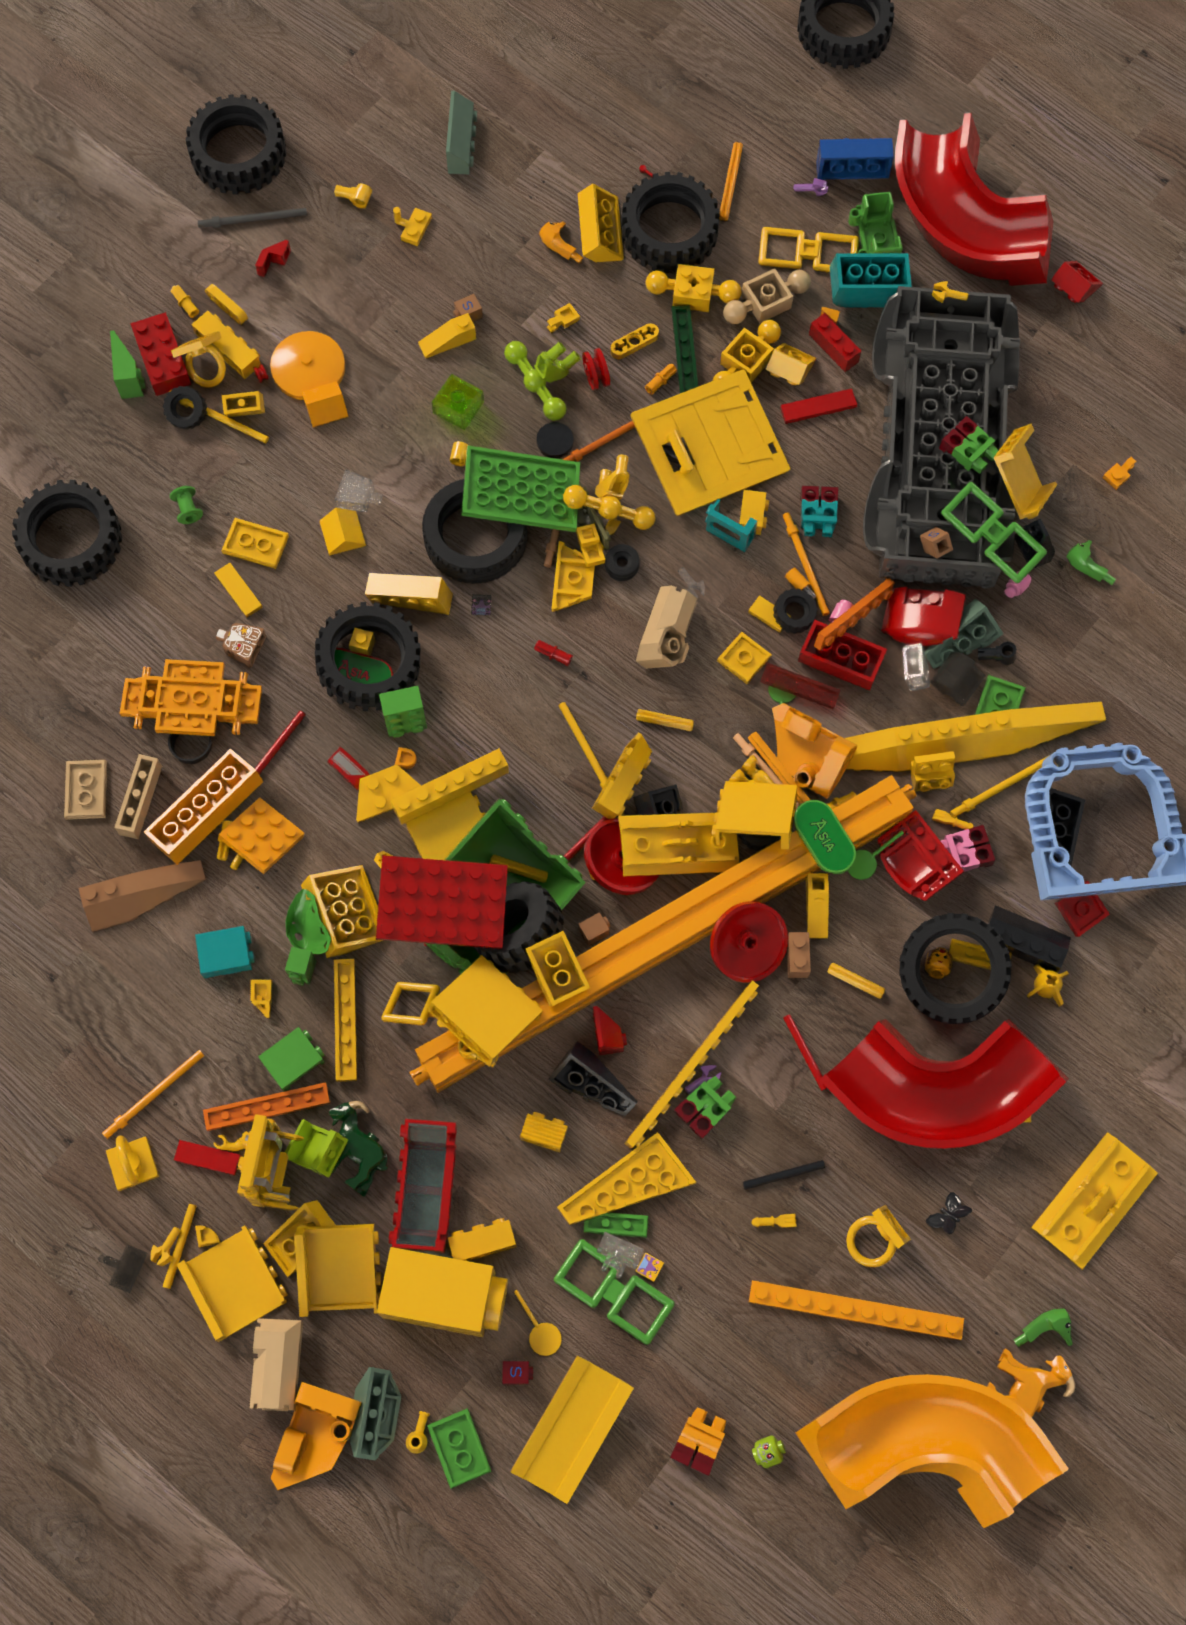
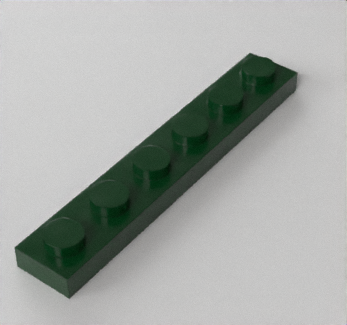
M690 305L672 306L671 308L680 393L698 387Z

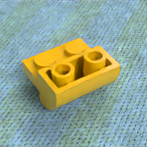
M954 751L914 757V761H911L910 770L915 792L953 787L955 779L953 770L955 763Z

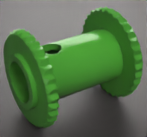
M181 486L170 493L171 501L178 503L181 513L178 514L177 521L181 524L194 523L203 516V511L195 508L192 497L195 495L196 490L192 486Z

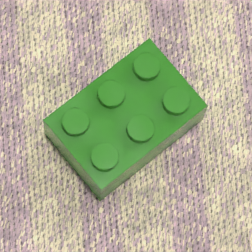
M418 686L379 694L389 737H401L405 733H419L427 729Z

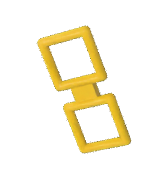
M763 227L758 263L762 266L800 269L802 267V259L813 260V270L830 272V265L820 264L822 240L851 243V253H858L859 237L818 232L815 240L804 239L805 232L802 230ZM768 235L797 237L795 261L767 259Z
M397 982L382 1014V1021L425 1025L429 1017L435 1018L428 1009L431 1001L438 996L440 986ZM402 990L430 992L420 1017L392 1014ZM437 1021L439 1027L446 1028L440 1021Z

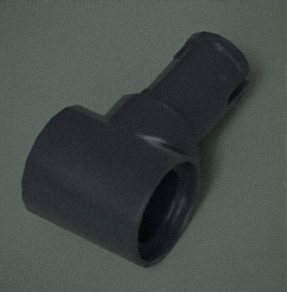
M1009 641L1003 642L1000 646H995V648H978V660L996 659V661H1000L1004 665H1010L1016 660L1017 649L1015 644ZM1010 651L1012 654L1007 656L1003 652Z

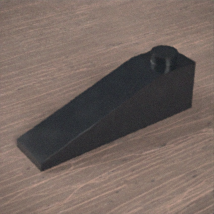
M1038 519L1023 526L1022 528L1047 550V554L1034 568L1051 562L1055 549L1042 520ZM1015 533V541L1028 563L1037 552Z
M676 784L633 797L638 815L680 814V810H683Z

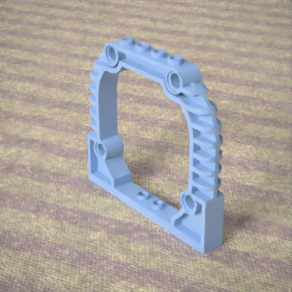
M1115 743L1110 747L1100 744L1092 748L1079 746L1074 748V750L1060 748L1043 760L1042 767L1029 780L1025 793V809L1032 837L1031 841L1034 847V852L1031 855L1040 901L1186 885V834L1182 833V824L1179 819L1180 815L1177 810L1174 788H1172L1170 779L1165 775L1163 769L1150 761V758L1142 755L1141 750L1137 746ZM1113 767L1116 772L1123 775L1135 774L1146 786L1149 793L1159 838L1152 847L1156 861L1148 872L1149 878L1132 879V876L1120 878V881L1108 878L1101 880L1102 883L1085 884L1083 876L1068 864V851L1058 846L1049 804V790L1052 783L1061 780L1073 770ZM1054 856L1057 857L1058 862L1054 860Z

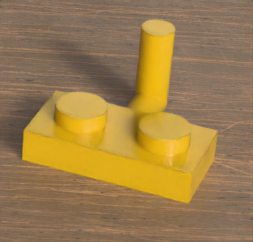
M399 207L393 208L395 223L405 227L400 236L401 241L418 246L432 219V213L415 208L410 219L406 220L401 218Z

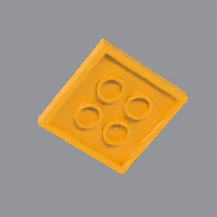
M259 797L219 833L218 838L262 874H265L304 837V832Z

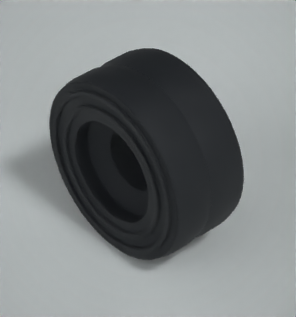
M619 544L613 546L605 557L606 572L617 581L632 579L639 570V555L629 545ZM619 559H625L628 562V564L624 567H620L617 564V561Z

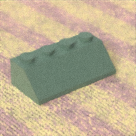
M451 91L446 145L448 174L470 175V167L474 165V156H471V152H475V141H472V138L476 137L474 122H477V111L474 110L473 102L456 91Z

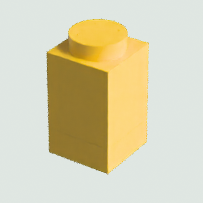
M390 1247L377 1314L382 1319L484 1337L485 1329L499 1331L508 1279L496 1277L494 1267L491 1265Z

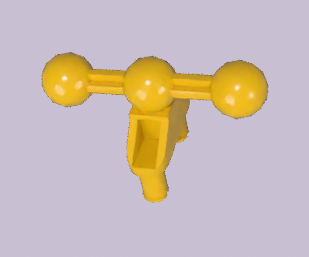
M620 454L617 456L614 472L609 469H602L600 471L599 484L595 488V494L598 498L587 495L584 488L579 485H572L565 489L563 501L571 509L587 506L598 510L601 517L607 520L617 518L618 516L632 520L635 527L640 530L651 528L656 520L655 513L651 508L640 506L632 509L622 506L619 501L623 498L629 483L630 475L627 472L628 456Z

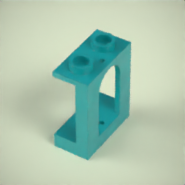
M717 499L714 504H710L706 511V514H708L705 520L707 523L706 531L745 552L755 538L757 520L750 518L745 527L719 513L720 500ZM714 522L739 535L740 541L714 527Z

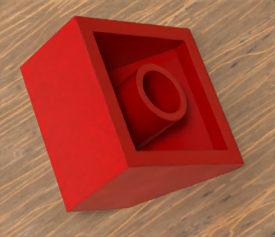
M1077 261L1064 262L1051 279L1055 283L1054 286L1060 291L1064 290L1068 294L1067 297L1074 303L1084 302L1103 285L1098 278Z

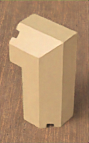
M672 585L660 587L636 662L644 668L673 667L685 661L689 645L685 643L684 639L686 638V633L697 604V598L689 591L684 589L681 592L676 591L677 587Z
M258 1319L257 1323L260 1324V1327L255 1328L253 1353L258 1354V1358H254L250 1409L257 1410V1408H262V1410L288 1411L289 1407L290 1411H296V1404L294 1402L298 1390L303 1321Z

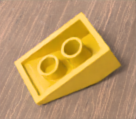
M564 931L526 948L527 955L549 1006H554L590 988Z
M318 1200L307 1202L263 1244L285 1275L290 1277L296 1272L294 1239L296 1228L334 1226L336 1224Z

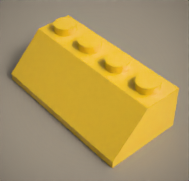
M591 184L578 193L583 256L594 262L621 261L624 259L618 196L595 184Z

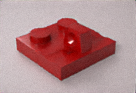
M1098 895L1061 898L1054 903L1075 937H1080L1110 915Z

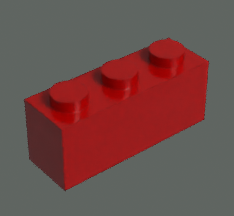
M825 313L811 323L809 336L844 372L859 363L861 350Z

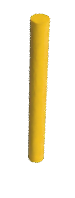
M188 1205L181 1232L172 1255L174 1258L170 1261L162 1286L164 1288L171 1289L177 1270L176 1264L180 1261L197 1208L196 1205Z

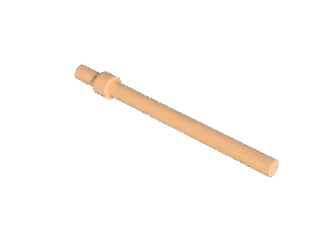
M737 733L733 739L742 748L746 757L754 755L757 758L756 765L759 769L764 770L775 784H783L755 752L756 749L751 743L748 744ZM798 802L796 804V810L800 806Z

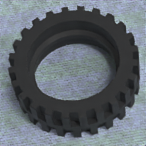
M802 0L797 25L799 41H803L805 51L810 50V56L813 59L815 57L820 58L819 62L822 64L828 62L834 68H836V65H841L843 69H848L850 65L858 68L863 62L867 65L871 63L872 57L877 59L880 56V52L886 49L894 20V3H890L891 0ZM850 3L866 10L874 19L875 26L872 30L860 36L841 37L825 30L818 23L816 14L831 4Z
M230 94L226 99H222L220 96L216 98L217 101L214 103L208 101L205 103L206 107L203 110L199 108L196 111V118L191 117V127L187 126L186 145L196 175L200 176L204 184L208 182L210 188L215 190L218 187L220 192L225 194L227 190L232 191L235 195H238V191H245V194L251 193L250 189H262V184L265 182L270 184L272 182L271 177L279 175V166H284V157H286L285 139L281 122L276 117V112L273 109L269 110L268 104L265 102L260 104L258 98L252 97L247 99L246 95L240 94V97H234V94ZM231 126H250L258 129L266 136L267 142L262 151L254 158L242 163H222L211 158L206 151L207 144L211 138L219 131Z
M665 172L663 176H659L658 173L653 174L652 179L649 180L645 177L641 180L640 186L635 184L632 187V193L628 192L626 202L623 203L621 231L623 242L625 241V248L628 252L632 250V258L634 260L639 258L642 266L646 267L648 264L652 266L653 271L659 268L664 269V273H669L670 270H676L677 273L678 264L694 266V263L697 262L700 265L704 262V255L710 256L712 247H715L717 242L720 210L717 208V199H712L713 192L710 189L705 190V184L702 181L697 183L694 181L695 177L689 175L686 178L680 172H677V175H670V172ZM665 202L679 203L689 207L699 216L701 228L696 235L688 240L678 243H665L649 237L641 229L639 223L640 216L648 208L656 204Z
M71 479L69 483L57 480V484L52 486L50 483L44 484L45 488L41 491H38L36 488L32 491L34 495L30 499L25 497L23 500L24 507L17 508L18 519L14 518L12 523L16 529L12 530V536L16 541L14 542L15 547L30 571L35 576L38 574L44 582L50 579L53 585L59 586L60 582H63L66 587H72L73 582L83 585L85 584L84 580L89 578L94 581L97 579L96 574L100 571L103 574L108 571L106 566L108 563L114 564L116 561L114 553L120 552L121 548L118 542H122L121 525L108 498L105 495H101L100 490L96 487L91 490L88 483L82 482L81 485H78L76 480ZM68 508H81L92 512L96 516L100 526L99 534L94 543L83 553L71 558L55 559L45 556L38 549L36 544L37 532L41 524L55 512Z
M360 602L359 607H354L353 604L347 605V610L344 612L341 609L335 611L334 619L329 616L326 619V627L321 626L319 638H316L315 641L316 673L320 677L322 687H327V694L330 697L333 695L337 696V702L341 705L344 702L349 703L350 709L355 710L356 706H360L363 711H368V707H376V711L382 710L379 694L413 687L414 680L417 681L419 676L421 646L418 643L417 632L412 631V623L410 621L405 623L404 615L401 612H398L396 615L393 613L392 607L387 605L386 609L380 608V603L374 602V606H366V602ZM354 628L382 632L398 644L401 652L400 666L394 675L378 683L363 684L352 681L342 675L335 664L334 655L338 643L344 637L353 633Z
M947 913L924 921L910 934L900 955L899 975L903 990L908 999L921 1013L942 1023L965 1024L985 1017L1000 1004L1011 981L1012 965L1009 951L1003 938L990 924L988 925L978 917L964 913ZM948 934L969 936L980 943L988 954L991 965L990 979L986 988L975 999L961 1004L946 1003L935 998L924 986L920 975L922 955L926 948L941 936Z

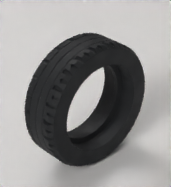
M464 479L457 480L440 489L431 498L430 503H428L425 509L422 532L426 552L436 568L454 580L475 584L501 578V576L506 575L519 563L520 558H522L525 552L528 537L527 525L507 522L508 533L506 540L491 553L481 556H466L453 551L444 541L443 525L451 514L462 508Z

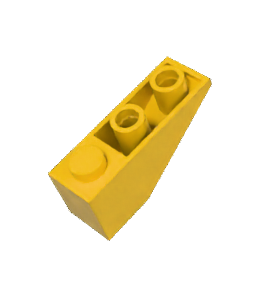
M808 873L806 878L807 932H809V939H828V873Z

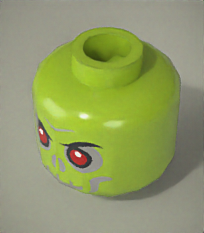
M773 1435L757 1440L754 1444L755 1448H752L757 1465H761L763 1468H770L782 1463L783 1454L786 1453L783 1441H778Z

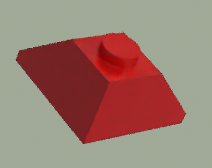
M593 1006V1019L599 1056L624 1052V1046L627 1045L626 1034L621 1033V1027L598 1006Z

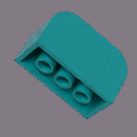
M836 253L829 267L833 304L838 307H885L889 297L897 293L898 286L912 287L908 253Z

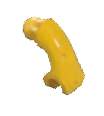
M244 1132L242 1137L234 1143L228 1142L225 1135H218L219 1138L223 1139L224 1143L223 1145H218L214 1142V1146L217 1149L232 1152L246 1149L243 1148V1141L245 1135H249V1132Z

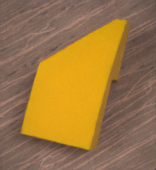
M251 980V1003L266 1018L271 1016L272 980Z

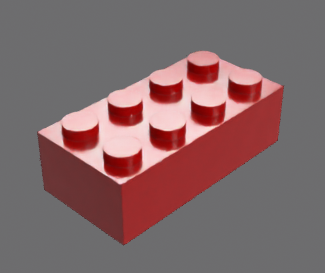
M166 312L130 323L155 395L159 396L168 393L173 388H178V386L192 385L182 356L174 358L171 350L177 348L178 345Z
M814 620L800 651L798 662L870 691L887 649L845 632L841 637L835 638L830 646L826 645L823 649L818 650L814 647L818 633L828 625Z

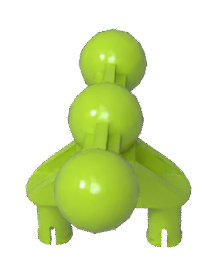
M520 341L508 343L504 351L505 358L509 363L517 364L524 373L523 382L526 389L533 393L537 392L544 403L543 412L545 417L551 421L562 419L566 414V405L561 398L551 395L546 387V383L565 378L570 372L569 369L581 360L579 354L573 351L565 359L559 361L557 358L566 351V348L561 342H557L550 350L538 355L536 365H534L535 369H533L527 360L528 351L526 346Z

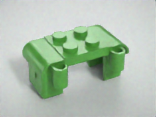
M890 192L865 194L862 204L851 209L848 223L850 226H858L862 247L858 253H902L901 238L897 235L895 221L892 216L894 204Z

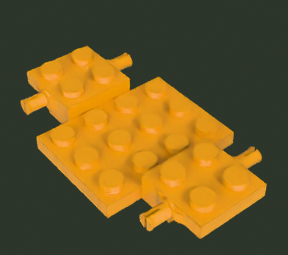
M165 659L163 677L150 676L151 668H146L145 666L143 667L142 677L135 679L125 678L120 715L121 717L135 718L133 728L137 730L138 728L139 730L142 729L143 719L156 718V733L215 736L218 718L219 722L232 723V734L236 735L237 733V735H240L241 724H258L262 686L248 684L247 672H244V674L240 672L239 681L223 680L224 662Z

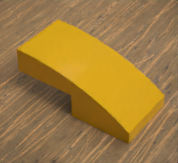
M595 524L577 527L576 532L586 567L604 564L605 557Z

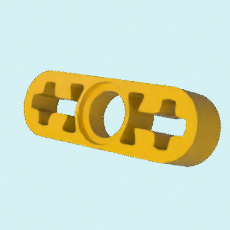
M211 284L205 289L207 296L239 325L248 320L245 311L217 286Z
M646 324L614 341L611 344V356L615 359H623L655 342L659 336L658 327L655 324ZM647 331L654 332V335L647 334ZM632 338H637L640 343L633 345L629 341Z

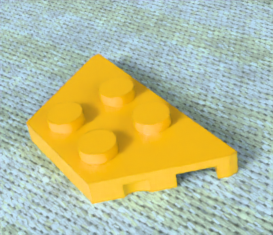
M562 541L558 543L552 612L592 599L595 566L587 568L582 553L565 546V543Z
M397 764L361 778L358 794L357 823L393 810L392 799L421 785Z

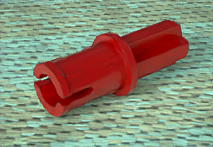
M538 640L534 647L535 651L550 657V660L554 659L566 666H569L573 658L572 654L570 655L558 649V646H551L541 640Z

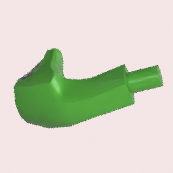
M1087 540L1085 543H1078L1070 549L1066 557L1074 568L1099 582L1102 579L1110 585L1115 582L1116 579L1107 573L1108 569L1096 564L1091 559L1090 545L1092 541Z
M1064 1308L1052 1309L1042 1313L1022 1329L1024 1333L1014 1339L1015 1344L1019 1347L1027 1341L1031 1343L1041 1333L1054 1330L1062 1336L1068 1346L1073 1345L1069 1313Z

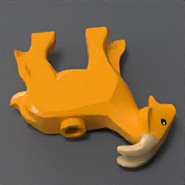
M1006 1348L998 1360L1000 1362L997 1368L1016 1380L1009 1391V1395L1004 1396L1019 1405L1031 1418L1035 1412L1039 1413L1045 1402L1042 1398L1047 1389L1066 1384L1067 1388L1063 1397H1069L1075 1391V1381L1071 1370L1060 1355H1057L1052 1361H1045L1052 1367L1051 1372L1021 1364L1013 1358L1011 1352ZM989 1382L987 1387L997 1391L995 1386Z

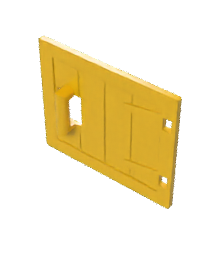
M744 369L630 414L676 516L790 471V466ZM749 391L753 399L752 401H747L745 392ZM681 438L684 439V441H685V443H686V445H687V447H688V450H689V452H690V454H691V456H692V459H693V461H694V463H695L694 465H693L692 462H691V459H690V457H689V455H688V453H687V451H686V449H685V446H684V444H683ZM671 443L681 465L679 471H673L662 445ZM773 443L777 453L772 454L768 445Z

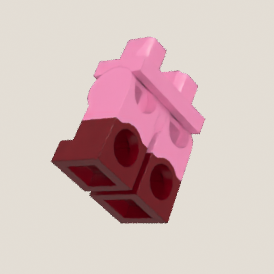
M984 825L946 835L944 840H941L942 844L964 872L984 866L990 867L995 862L991 845L988 844L989 839Z

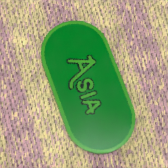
M809 800L802 803L794 815V827L820 869L833 874L845 873L852 867L856 858L854 844L832 809L826 803L819 800Z

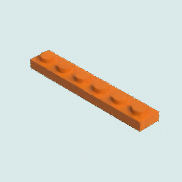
M890 578L886 579L820 631L814 647L821 650L826 645L830 646L835 638L841 637L849 627H854L859 619L865 618L873 608L877 609L883 600H888L891 597L895 582Z
M325 1082L204 1109L203 1114L206 1130L212 1131L254 1121L255 1114L270 1118L331 1103L327 1083Z

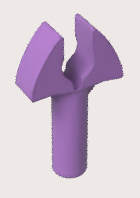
M814 178L813 184H795L794 191H814L816 196H821L828 192L827 181Z
M707 1065L701 1067L702 1076L685 1087L686 1093L691 1094L704 1081L707 1082L713 1078L708 1077V1073L714 1070L716 1066ZM721 1072L716 1075L718 1079L720 1078Z

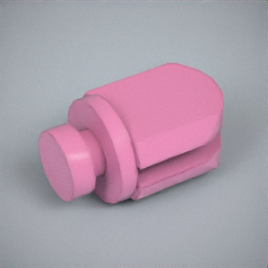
M1027 574L1020 583H1015L1010 578L1004 590L1005 594L1009 598L1021 595L1031 583L1030 575Z

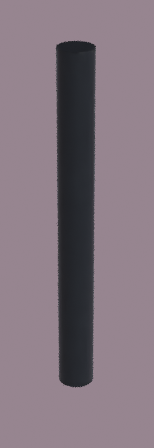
M823 1160L743 1181L744 1190L809 1173L825 1168Z

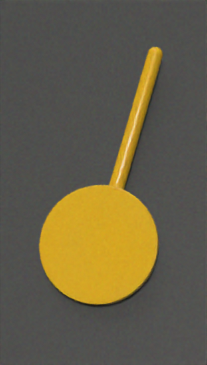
M515 1290V1295L535 1326L529 1337L531 1348L542 1356L554 1354L561 1345L560 1331L550 1323L538 1324L519 1291Z

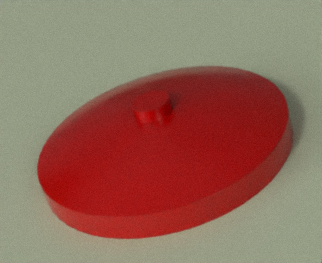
M618 818L600 823L587 838L584 847L586 866L591 876L607 890L622 895L638 894L652 886L659 877V875L623 877L621 833Z
M756 901L742 902L725 911L716 922L710 938V952L716 967L730 979L743 983L756 982L773 973L782 962L788 947V931L781 915L770 906Z

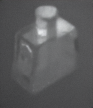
M345 469L334 501L336 508L367 512L370 503L381 504L383 495L374 492L375 488L372 480Z

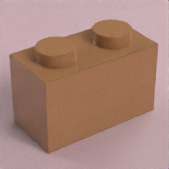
M809 932L788 933V978H808L810 975Z

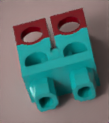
M802 486L800 492L801 528H803L804 536L812 537L815 535V529H822L823 537H832L837 523L838 487L821 486L819 494V486Z

